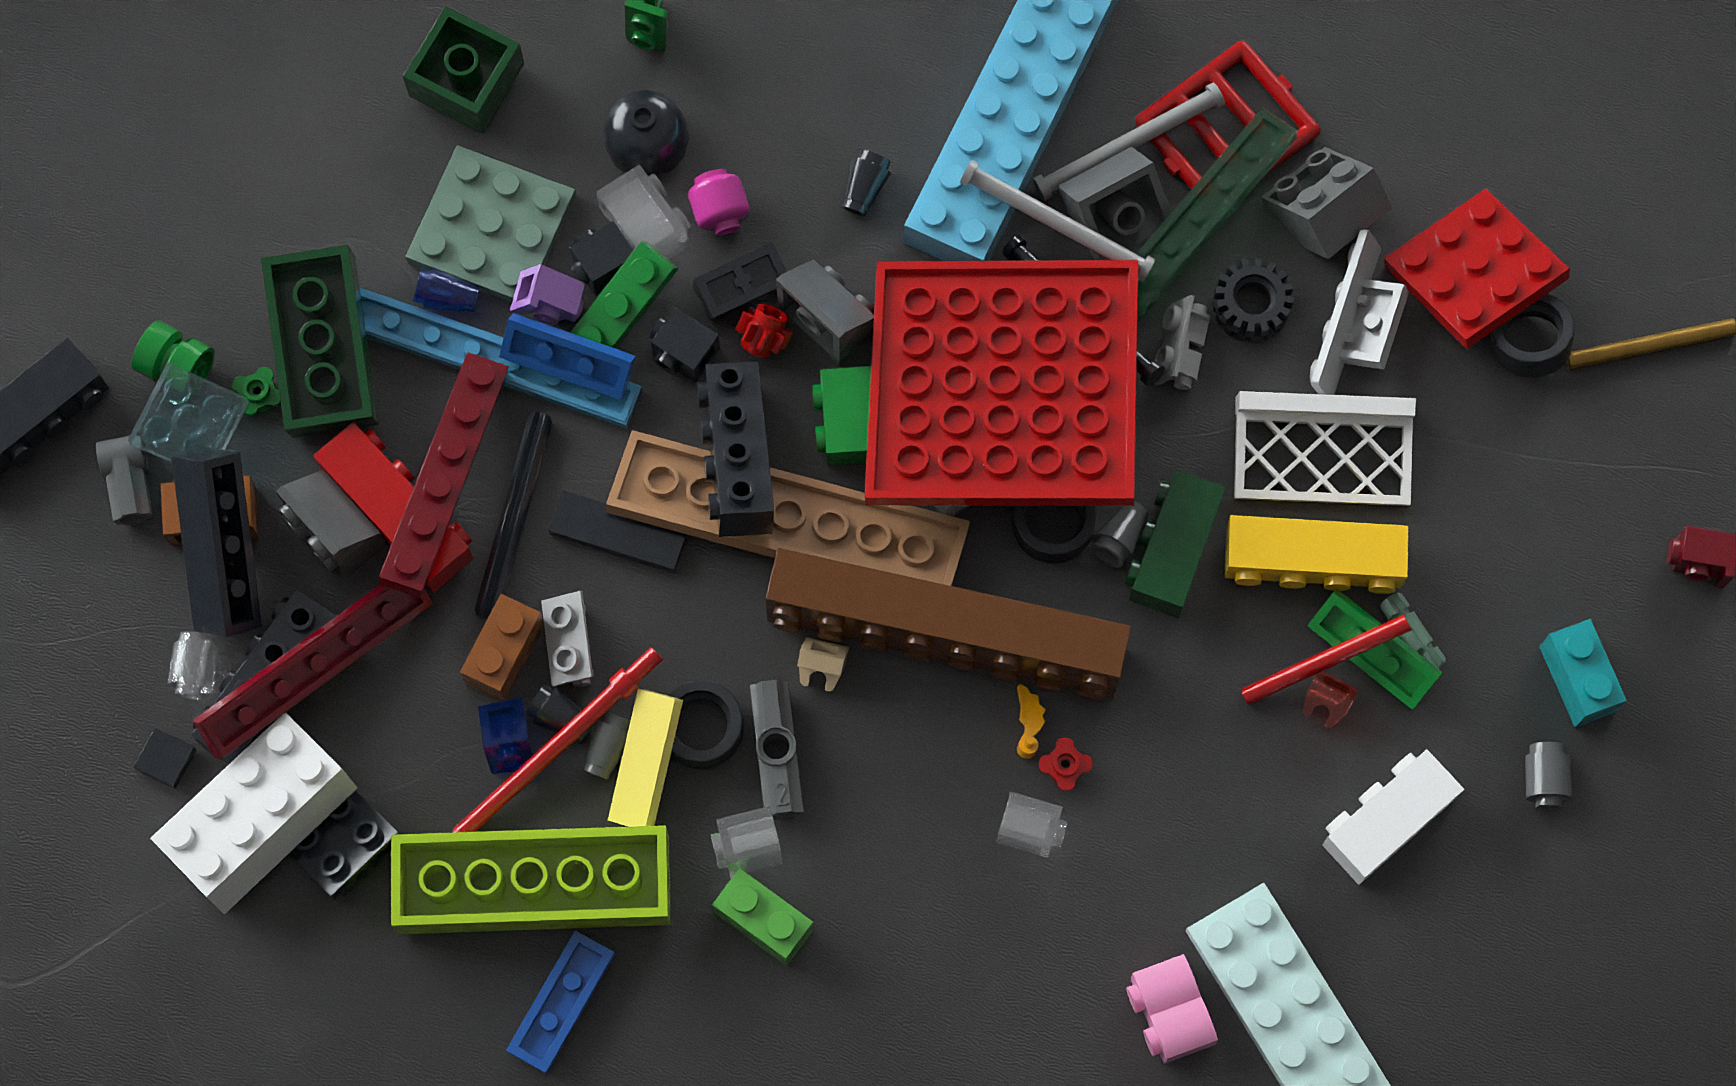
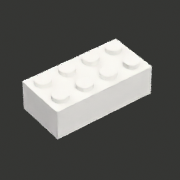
M285 712L150 839L223 914H226L358 787L344 770Z

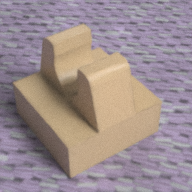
M806 637L800 649L797 667H799L800 683L808 686L811 674L819 671L823 672L827 678L825 690L832 691L846 665L849 647Z

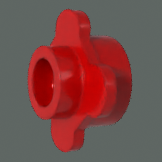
M1066 737L1058 739L1056 748L1049 755H1044L1039 760L1040 771L1048 774L1062 791L1072 790L1081 774L1090 772L1093 765L1091 757L1089 755H1082L1074 748L1073 740ZM1067 760L1070 766L1063 768L1061 762Z

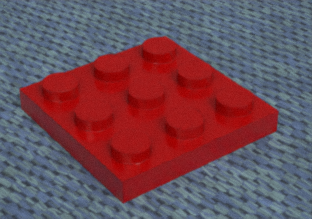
M1484 189L1384 257L1385 268L1401 284H1404L1408 291L1466 349L1570 278V268L1487 189Z

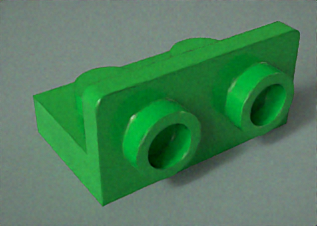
M626 0L624 5L626 39L630 40L636 47L647 51H653L655 48L663 51L666 50L668 45V11L662 9L663 0Z

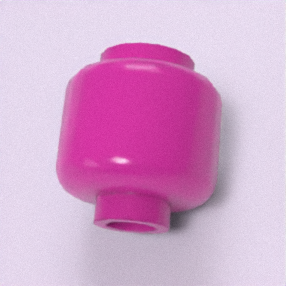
M715 169L697 176L694 179L695 185L689 190L688 199L698 227L707 231L715 230L716 236L728 235L741 228L739 222L746 218L750 211L741 179L734 174H727L726 169Z

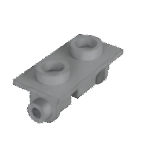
M1190 295L1171 304L1164 314L1162 327L1165 329L1162 346L1158 349L1154 361H1159L1165 367V371L1153 385L1158 386L1169 380H1175V388L1190 390L1191 385L1197 382L1202 353L1188 349L1189 344L1197 347L1204 346L1210 315L1207 314L1208 308L1205 305L1193 304L1195 296Z
M577 591L542 600L552 687L572 682L573 687L589 686L591 684L590 678L594 676V670L591 663L583 592Z

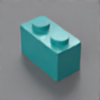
M1591 619L1550 633L1539 646L1574 727L1613 714L1627 701Z

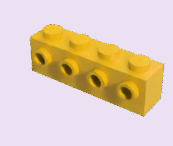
M1230 515L1226 526L1224 578L1235 579V583L1239 585L1255 586L1260 585L1262 580L1279 581V585L1285 588H1303L1306 586V583L1324 584V588L1331 591L1337 589L1339 591H1346L1351 586L1368 587V591L1372 593L1387 594L1394 592L1395 588L1401 589L1407 579L1408 526Z

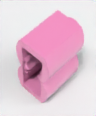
M1184 954L1132 973V986L1126 987L1135 1013L1143 1011L1147 1019L1149 1028L1143 1030L1152 1056L1160 1054L1164 1064L1216 1045L1218 1038L1213 1023L1200 996L1195 978Z

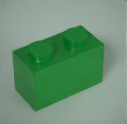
M871 366L820 370L821 384L812 385L814 411L823 410L824 426H815L817 452H826L827 466L866 463Z

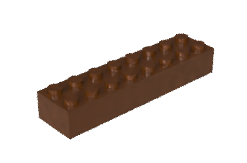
M777 548L765 598L767 621L774 622V627L781 631L799 633L800 628L818 632L817 637L830 642L841 643L844 638L860 641V646L867 650L886 652L887 648L904 651L905 657L915 661L929 662L932 657L948 661L947 665L956 670L971 672L974 670V667L990 670L993 677L1001 680L1017 681L1018 677L1035 680V685L1042 689L1060 691L1061 686L1079 690L1078 695L1097 701L1104 700L1105 696L1114 698L1131 628L1130 625L782 548Z

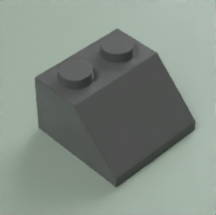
M1133 147L1058 185L1071 219L1139 256L1179 235L1154 163ZM1088 248L1095 260H1110Z
M813 259L783 273L776 279L778 308L840 366L873 334L874 307L860 294L854 297L843 287L845 284L843 279L830 266L822 268Z

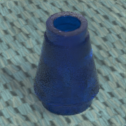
M435 267L432 268V271L421 268L413 302L423 304V309L466 310L474 312L480 287L473 286Z

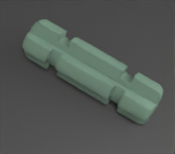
M1398 592L1387 597L1380 605L1387 619L1392 620L1404 614L1412 630L1399 636L1401 640L1436 668L1440 669L1445 664L1446 658L1438 646H1432L1431 642L1434 640L1415 612H1409L1408 607L1410 605L1403 594Z

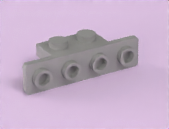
M1361 229L1356 243H1353L1349 249L1348 268L1344 280L1338 284L1335 293L1336 305L1331 320L1326 322L1323 329V345L1318 359H1315L1311 365L1310 381L1318 394H1335L1344 364L1385 369L1409 294L1406 286L1399 283L1372 280L1381 247L1370 230Z

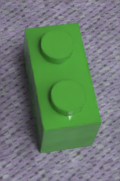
M741 868L738 869L712 904L714 914L786 967L814 931L812 920Z

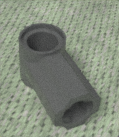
M139 433L96 442L98 464L102 477L107 482L114 523L116 525L124 524L130 526L144 523L147 519L152 518L153 513L146 472H149V460L142 435Z

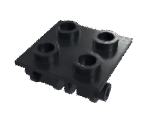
M354 791L289 854L335 900L340 894L344 897L347 895L346 892L359 880L356 877L358 873L364 878L367 876L363 869L368 864L373 868L377 866L373 859L376 857L378 860H381L391 850V835L399 833L357 791Z

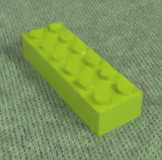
M666 825L391 835V926L397 934L671 925L669 834Z

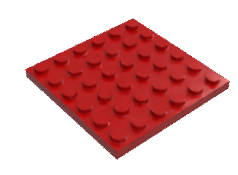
M1138 260L877 262L864 497L866 505L1134 506Z

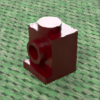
M1686 526L1677 538L1671 539L1667 552V564L1673 565L1672 571L1685 573L1687 579L1704 582L1716 578L1715 587L1725 588L1735 577L1736 534Z

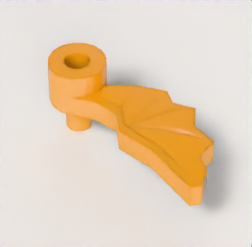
M1020 684L1017 687L1020 703L1019 720L1024 725V734L1018 743L1017 753L1024 759H1030L1035 756L1038 749V741L1035 736L1045 724L1043 714L1046 709L1039 704L1038 695L1031 694L1027 687Z

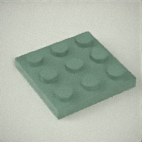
M457 145L405 256L407 263L512 303L520 272L539 264L545 266L576 197L575 189Z

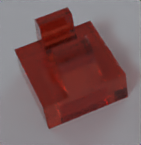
M1322 671L1315 675L1306 693L1303 714L1309 717L1314 707L1323 704L1328 707L1330 712L1325 726L1332 728L1343 716H1346L1358 689Z

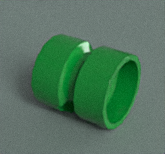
M157 320L145 330L138 341L133 353L131 367L134 371L153 381H159L163 378V384L166 388L185 398H190L201 388L208 377L213 365L215 351L211 346L193 337L184 341L180 330L161 320Z

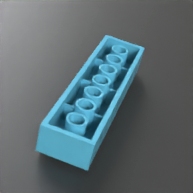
M1017 0L904 225V244L942 261H990L1016 208L970 183L966 187L959 182L970 161L973 160L979 163V169L1024 193L1119 0Z

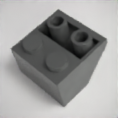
M1327 147L1311 154L1303 165L1290 175L1279 179L1274 187L1261 197L1268 209L1304 248L1326 259L1332 257L1356 238L1361 229L1366 230L1393 208L1373 167Z
M325 470L282 485L276 490L283 503L278 510L286 519V524L301 541L309 537L307 543L314 550L316 558L330 573L337 568L345 578H348L387 545L381 532Z

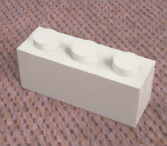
M1427 749L1417 758L1412 753H1409L1391 770L1396 776L1385 787L1376 782L1358 799L1363 804L1359 810L1352 816L1346 811L1342 812L1325 828L1330 835L1322 846L1358 885L1463 792L1464 788Z

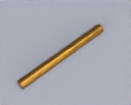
M1734 318L1575 350L1571 352L1566 365L1568 369L1734 336L1736 335V321Z

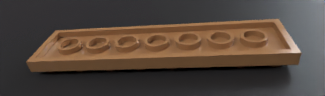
M633 430L606 503V513L772 558L776 557L777 548H782L949 586L953 585L970 525L968 520L916 506L866 505L864 492L770 467L774 503L772 534L719 537L717 520H709L708 494L714 493V483L705 481L704 456H710V451Z

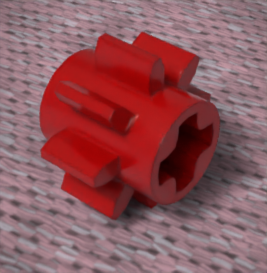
M759 304L757 309L750 307L748 312L742 313L735 328L737 332L744 334L741 339V346L747 352L761 358H768L772 352L779 354L781 349L785 350L793 334L792 330L784 327L788 319L787 315L779 308L769 304Z

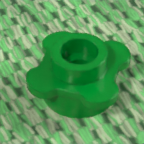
M260 367L252 375L247 377L237 376L233 380L232 388L240 395L242 400L240 408L244 414L253 416L257 412H265L281 403L279 390L275 388L272 381L274 373L270 368ZM255 388L261 389V393L258 395L254 394L253 391Z

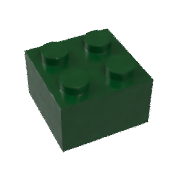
M445 6L403 74V79L409 97L483 133L525 63L520 43Z

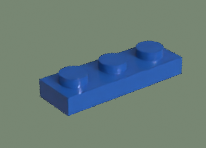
M515 313L507 321L499 358L618 400H622L626 395L636 357L635 355Z
M575 930L507 1047V1053L547 1075L616 956L615 952Z

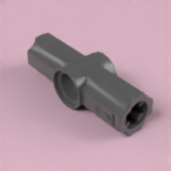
M768 680L750 685L765 820L793 819L794 817L804 815L788 681ZM773 741H782L789 747L787 755L780 759L768 757L764 750Z

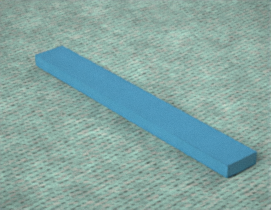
M360 288L366 336L368 339L457 370L461 369L467 352L509 366L503 386L625 429L628 428L642 394V386L629 382L626 395L622 400L612 398L499 358L503 337Z

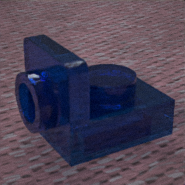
M517 698L478 706L483 748L490 772L492 774L515 772L533 756L523 699Z

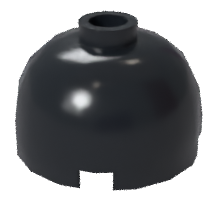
M651 90L630 92L616 100L607 112L603 128L606 151L610 155V159L615 167L629 176L646 179L652 178L654 174L661 173L666 169L669 172L685 156L689 141L685 116L675 101L663 93Z

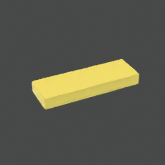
M645 689L637 690L608 821L628 827L655 825L683 700Z

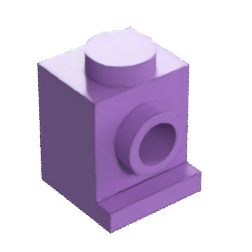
M542 264L520 272L510 312L519 314L529 310L534 312L533 317L548 324H557L564 319L575 322L583 310L584 300L581 297L585 283Z

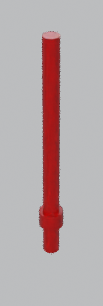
M651 646L626 670L621 668L609 679L611 684L459 822L452 829L453 832H476L622 697L627 700L640 688L638 683L664 660L660 654Z

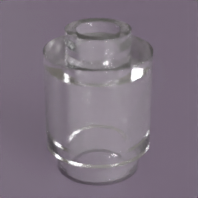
M192 631L180 632L179 641L173 643L167 686L175 689V696L199 700L202 699V693L212 692L218 648L214 647L216 639L214 636Z

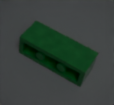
M1175 469L1171 483L1162 480L1154 505L1162 507L1157 522L1147 521L1140 541V545L1147 547L1142 562L1133 560L1125 585L1133 587L1129 601L1179 618L1226 488L1225 486Z

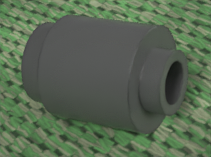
M1538 742L1529 745V754L1525 756L1526 800L1534 802L1536 809L1559 810L1563 808V802L1572 799L1571 756L1566 754V745L1563 743Z

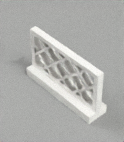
M1240 391L1235 397L1234 499L1410 506L1412 433L1416 398ZM1246 422H1264L1276 436L1258 452L1246 439ZM1274 423L1289 424L1284 429L1280 430ZM1295 424H1307L1319 436L1303 453L1284 435ZM1317 424L1332 426L1324 432ZM1340 425L1351 426L1363 438L1347 455L1328 437ZM1361 426L1376 428L1368 434ZM1383 427L1402 428L1401 447L1390 457L1372 439ZM1279 439L1297 457L1281 474L1262 456ZM1322 441L1340 459L1324 476L1306 458ZM1366 443L1384 461L1368 478L1349 459ZM1245 448L1253 455L1246 464ZM1400 454L1401 468L1393 461ZM1256 460L1274 478L1263 490L1244 489L1245 470ZM1300 462L1318 480L1307 492L1295 491L1283 478ZM1343 464L1362 482L1350 494L1339 493L1327 480ZM1387 466L1401 479L1400 496L1383 495L1371 482ZM1279 483L1286 491L1270 489ZM1322 484L1329 493L1314 491ZM1365 486L1372 492V494H1357Z

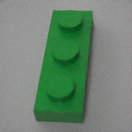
M641 241L570 333L617 349L679 268L650 243Z
M1337 589L1311 620L1308 627L1330 645L1336 646L1381 625V623ZM1399 637L1349 659L1412 710L1443 673Z

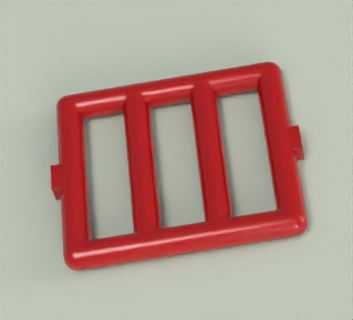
M1246 41L1235 43L1139 113L1135 118V124L1139 127L1190 100V97L1213 82L1218 86L1225 100V105L1266 151L1265 155L1247 167L1202 113L1187 120L1186 122L1234 177L1214 191L1165 132L1149 140L1165 159L1163 166L1173 178L1179 175L1203 205L1212 212L1218 211L1318 137L1321 132L1319 124L1291 93L1293 85L1283 74L1277 77ZM1239 61L1248 68L1299 127V130L1284 141L1280 142L1222 75Z

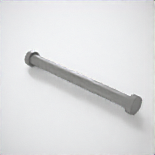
M1213 82L1205 86V92L1044 178L1041 174L1034 177L1033 182L1041 198L1044 201L1052 198V192L1058 189V185L1130 147L1136 148L1213 106L1216 109L1224 106L1225 100L1218 86Z
M973 160L970 161L959 183L966 187L969 183L1110 260H1138V280L1144 282L1155 259L1147 256L1146 259L979 169V163Z

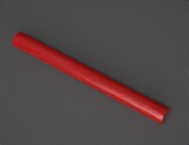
M1403 614L1241 689V692L1247 704L1250 705L1412 631Z

